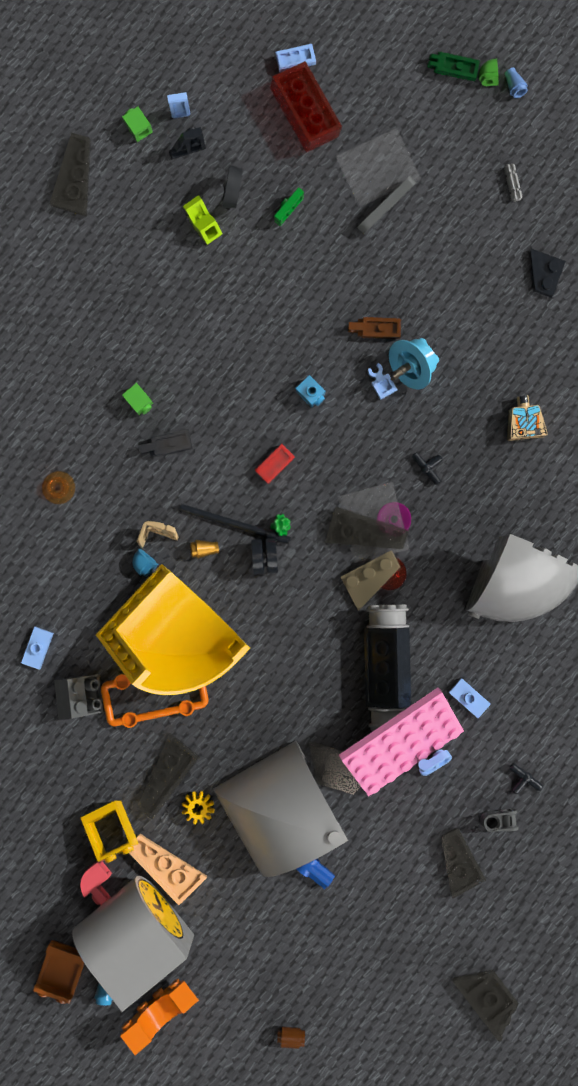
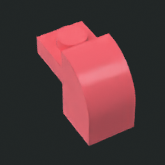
M103 861L93 863L82 876L80 883L84 898L91 893L92 899L97 905H102L111 898L101 885L112 874Z

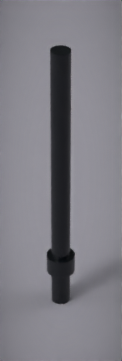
M181 504L179 509L181 512L266 537V539L276 538V541L286 544L290 542L291 537L286 535L279 536L273 529L266 530L185 504Z

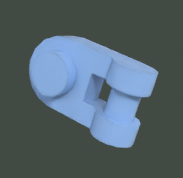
M440 749L433 754L431 759L420 760L418 765L420 774L423 776L431 774L447 764L452 759V756L448 750L443 751Z

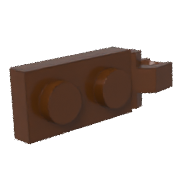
M363 317V319H358V322H349L348 332L358 333L357 336L362 338L400 339L401 319Z

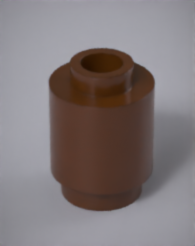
M282 1026V1031L278 1030L277 1043H281V1048L299 1049L304 1047L305 1030H300L298 1027Z

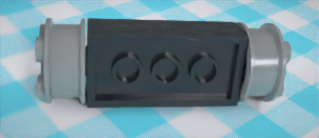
M368 605V609H366L369 612V625L366 626L367 629H364L366 707L371 711V723L368 724L371 727V731L376 730L411 706L410 629L404 628L409 627L406 624V611H409L407 605Z

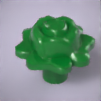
M277 514L274 523H271V529L278 532L279 536L287 535V531L291 528L290 520L284 514Z

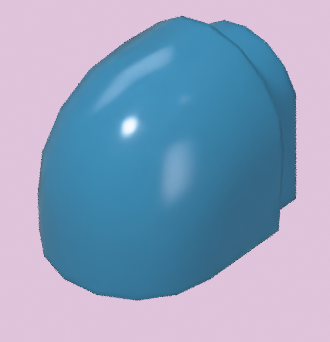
M138 549L133 556V568L140 576L147 577L159 565L142 549Z

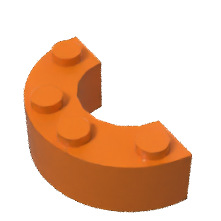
M176 979L166 989H158L152 995L153 999L148 1003L146 1001L137 1008L138 1012L135 1016L122 1025L123 1031L120 1036L134 1055L145 1048L152 1041L154 1035L168 1021L181 1013L184 1014L199 1001L184 980Z

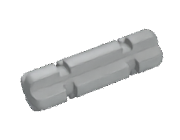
M508 164L504 168L505 175H507L506 179L509 192H511V200L516 202L522 199V193L519 190L520 184L517 173H515V164Z

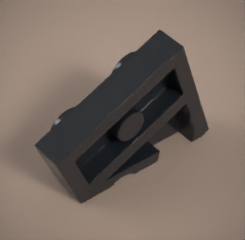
M201 127L189 128L180 135L169 151L171 160L206 149Z
M531 249L529 255L531 256L534 292L552 298L566 261Z

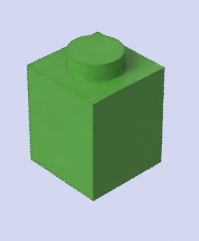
M139 107L129 109L122 116L126 127L137 142L153 132L150 123Z
M137 383L122 394L138 415L141 413L144 415L151 410L152 400Z

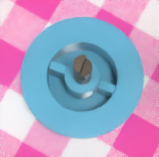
M425 339L398 340L392 344L389 350V362L393 370V377L390 380L394 381L399 378L404 385L416 390L423 389L429 384L431 373L435 371L439 358L434 354Z

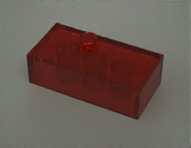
M306 61L272 76L270 89L306 153L339 137L342 125Z

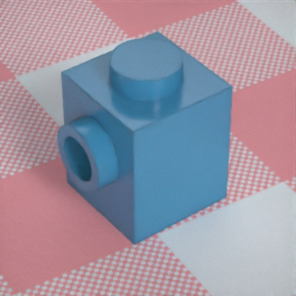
M310 375L296 388V392L311 408L314 405L319 406L325 400L324 395L326 391Z

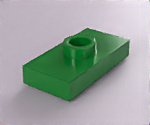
M298 187L289 199L285 198L281 203V209L274 216L276 224L281 226L304 199V191Z

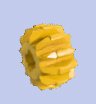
M193 791L192 797L187 795L185 797L187 802L182 803V806L186 808L182 811V814H189L186 818L187 821L194 818L193 824H196L198 819L201 824H204V817L210 820L211 815L209 813H214L215 811L214 808L210 807L214 805V801H208L210 798L209 794L205 798L202 797L203 791H200L199 796ZM196 804L203 806L200 812L197 811L198 809L194 810Z

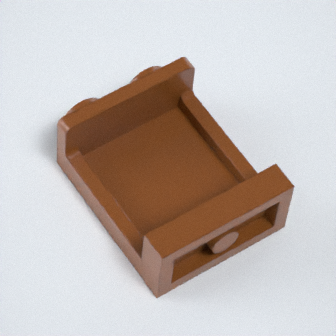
M52 940L46 950L47 954L33 991L37 992L41 997L54 998L61 1004L70 1003L85 963L76 948Z

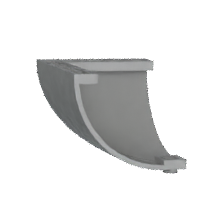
M297 741L292 742L213 788L259 872L264 877L277 876L292 871L348 841L305 762L306 757Z

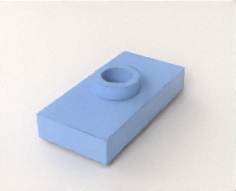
M312 44L275 52L279 73L316 65Z
M186 92L167 95L172 118L190 116Z
M34 627L21 663L40 670L54 633Z
M462 678L449 691L456 700L477 718L490 706V703Z

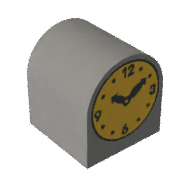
M136 876L76 925L72 932L76 949L83 962L122 1012L187 959L194 938L193 932L162 893L142 876Z

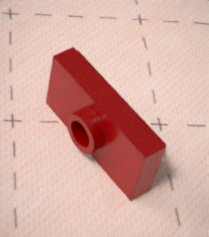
M281 444L255 469V472L269 484L295 456Z

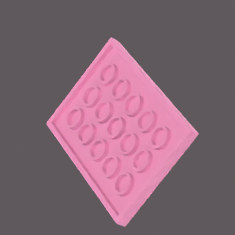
M436 688L339 754V757L367 795L370 796L378 792L387 783L393 782L402 773L409 771L420 760L426 759L431 753L441 749L450 740L457 738L464 730L445 696L439 688Z

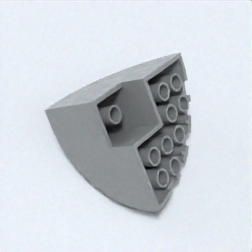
M512 534L500 536L491 558L483 560L465 610L469 611V616L477 619L482 616L503 622L525 621L542 616L560 605L578 584V565L573 562L566 563L568 559L558 554L551 555L552 552L548 549L541 547L533 548L534 543Z

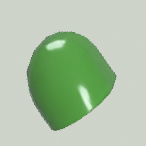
M497 58L488 60L481 66L479 80L482 85H498Z

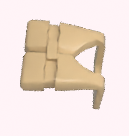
M147 521L142 526L137 543L143 548L149 531L177 541L179 537L175 527L166 526L160 522Z

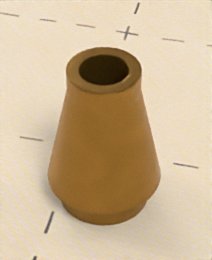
M195 540V542L190 543L192 558L196 557L199 559L219 553L218 542Z

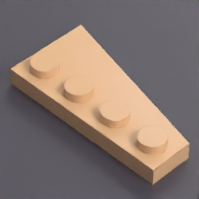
M142 834L136 837L139 844L134 846V850L129 854L178 905L207 878V875Z

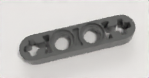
M411 175L357 227L363 234L417 183Z

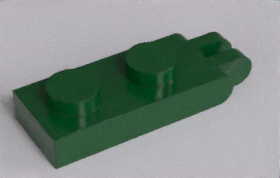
M438 52L437 55H429L428 59L430 61H428L427 67L434 69V73L475 82L480 60L444 52Z

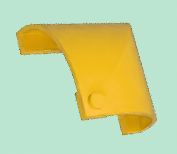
M163 564L155 570L96 634L132 685L143 691L159 695L183 694L212 683L229 671L250 649L222 618Z

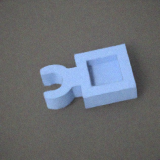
M378 363L376 365L378 373H373L369 368L368 375L375 379L371 385L381 400L396 392L397 388L394 382L390 380L389 374L383 376V368Z

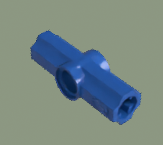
M318 858L296 868L305 877L309 876L323 889H326L335 877L331 871L320 863Z

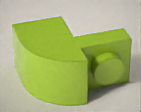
M199 196L183 206L190 223L207 245L222 235L216 220L209 214Z

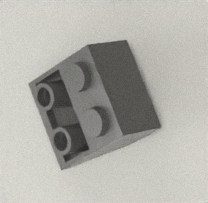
M100 674L54 680L58 719H73L104 712Z

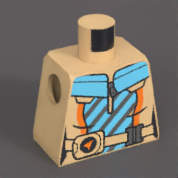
M528 395L517 397L518 407L509 410L507 440L542 438L548 435L540 406H530Z

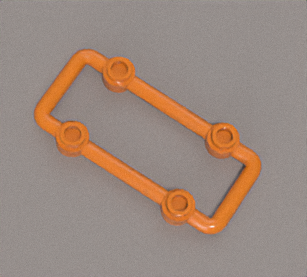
M120 674L115 680L106 681L101 686L106 720L111 726L124 725L127 728H132L140 721L179 713L189 716L194 710L202 709L208 704L207 689L204 686L199 688L201 701L192 702L184 700L179 706L141 714L127 712L122 718L114 719L108 689L116 687L124 690L130 686L131 682L125 674Z

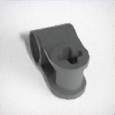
M508 808L485 811L480 816V824L489 832L519 830V826L516 825L517 809ZM494 817L493 824L487 826V819Z

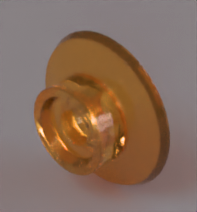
M62 471L50 473L42 484L43 495L53 504L68 502L75 493L73 478ZM60 484V490L56 491L55 486Z

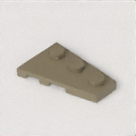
M392 550L341 576L358 611L400 568Z

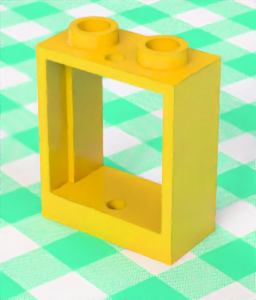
M113 801L81 817L98 862L105 861V863H109L117 859L116 855L130 853L134 850L133 847L139 844L121 801ZM117 812L128 843L106 853L94 822Z

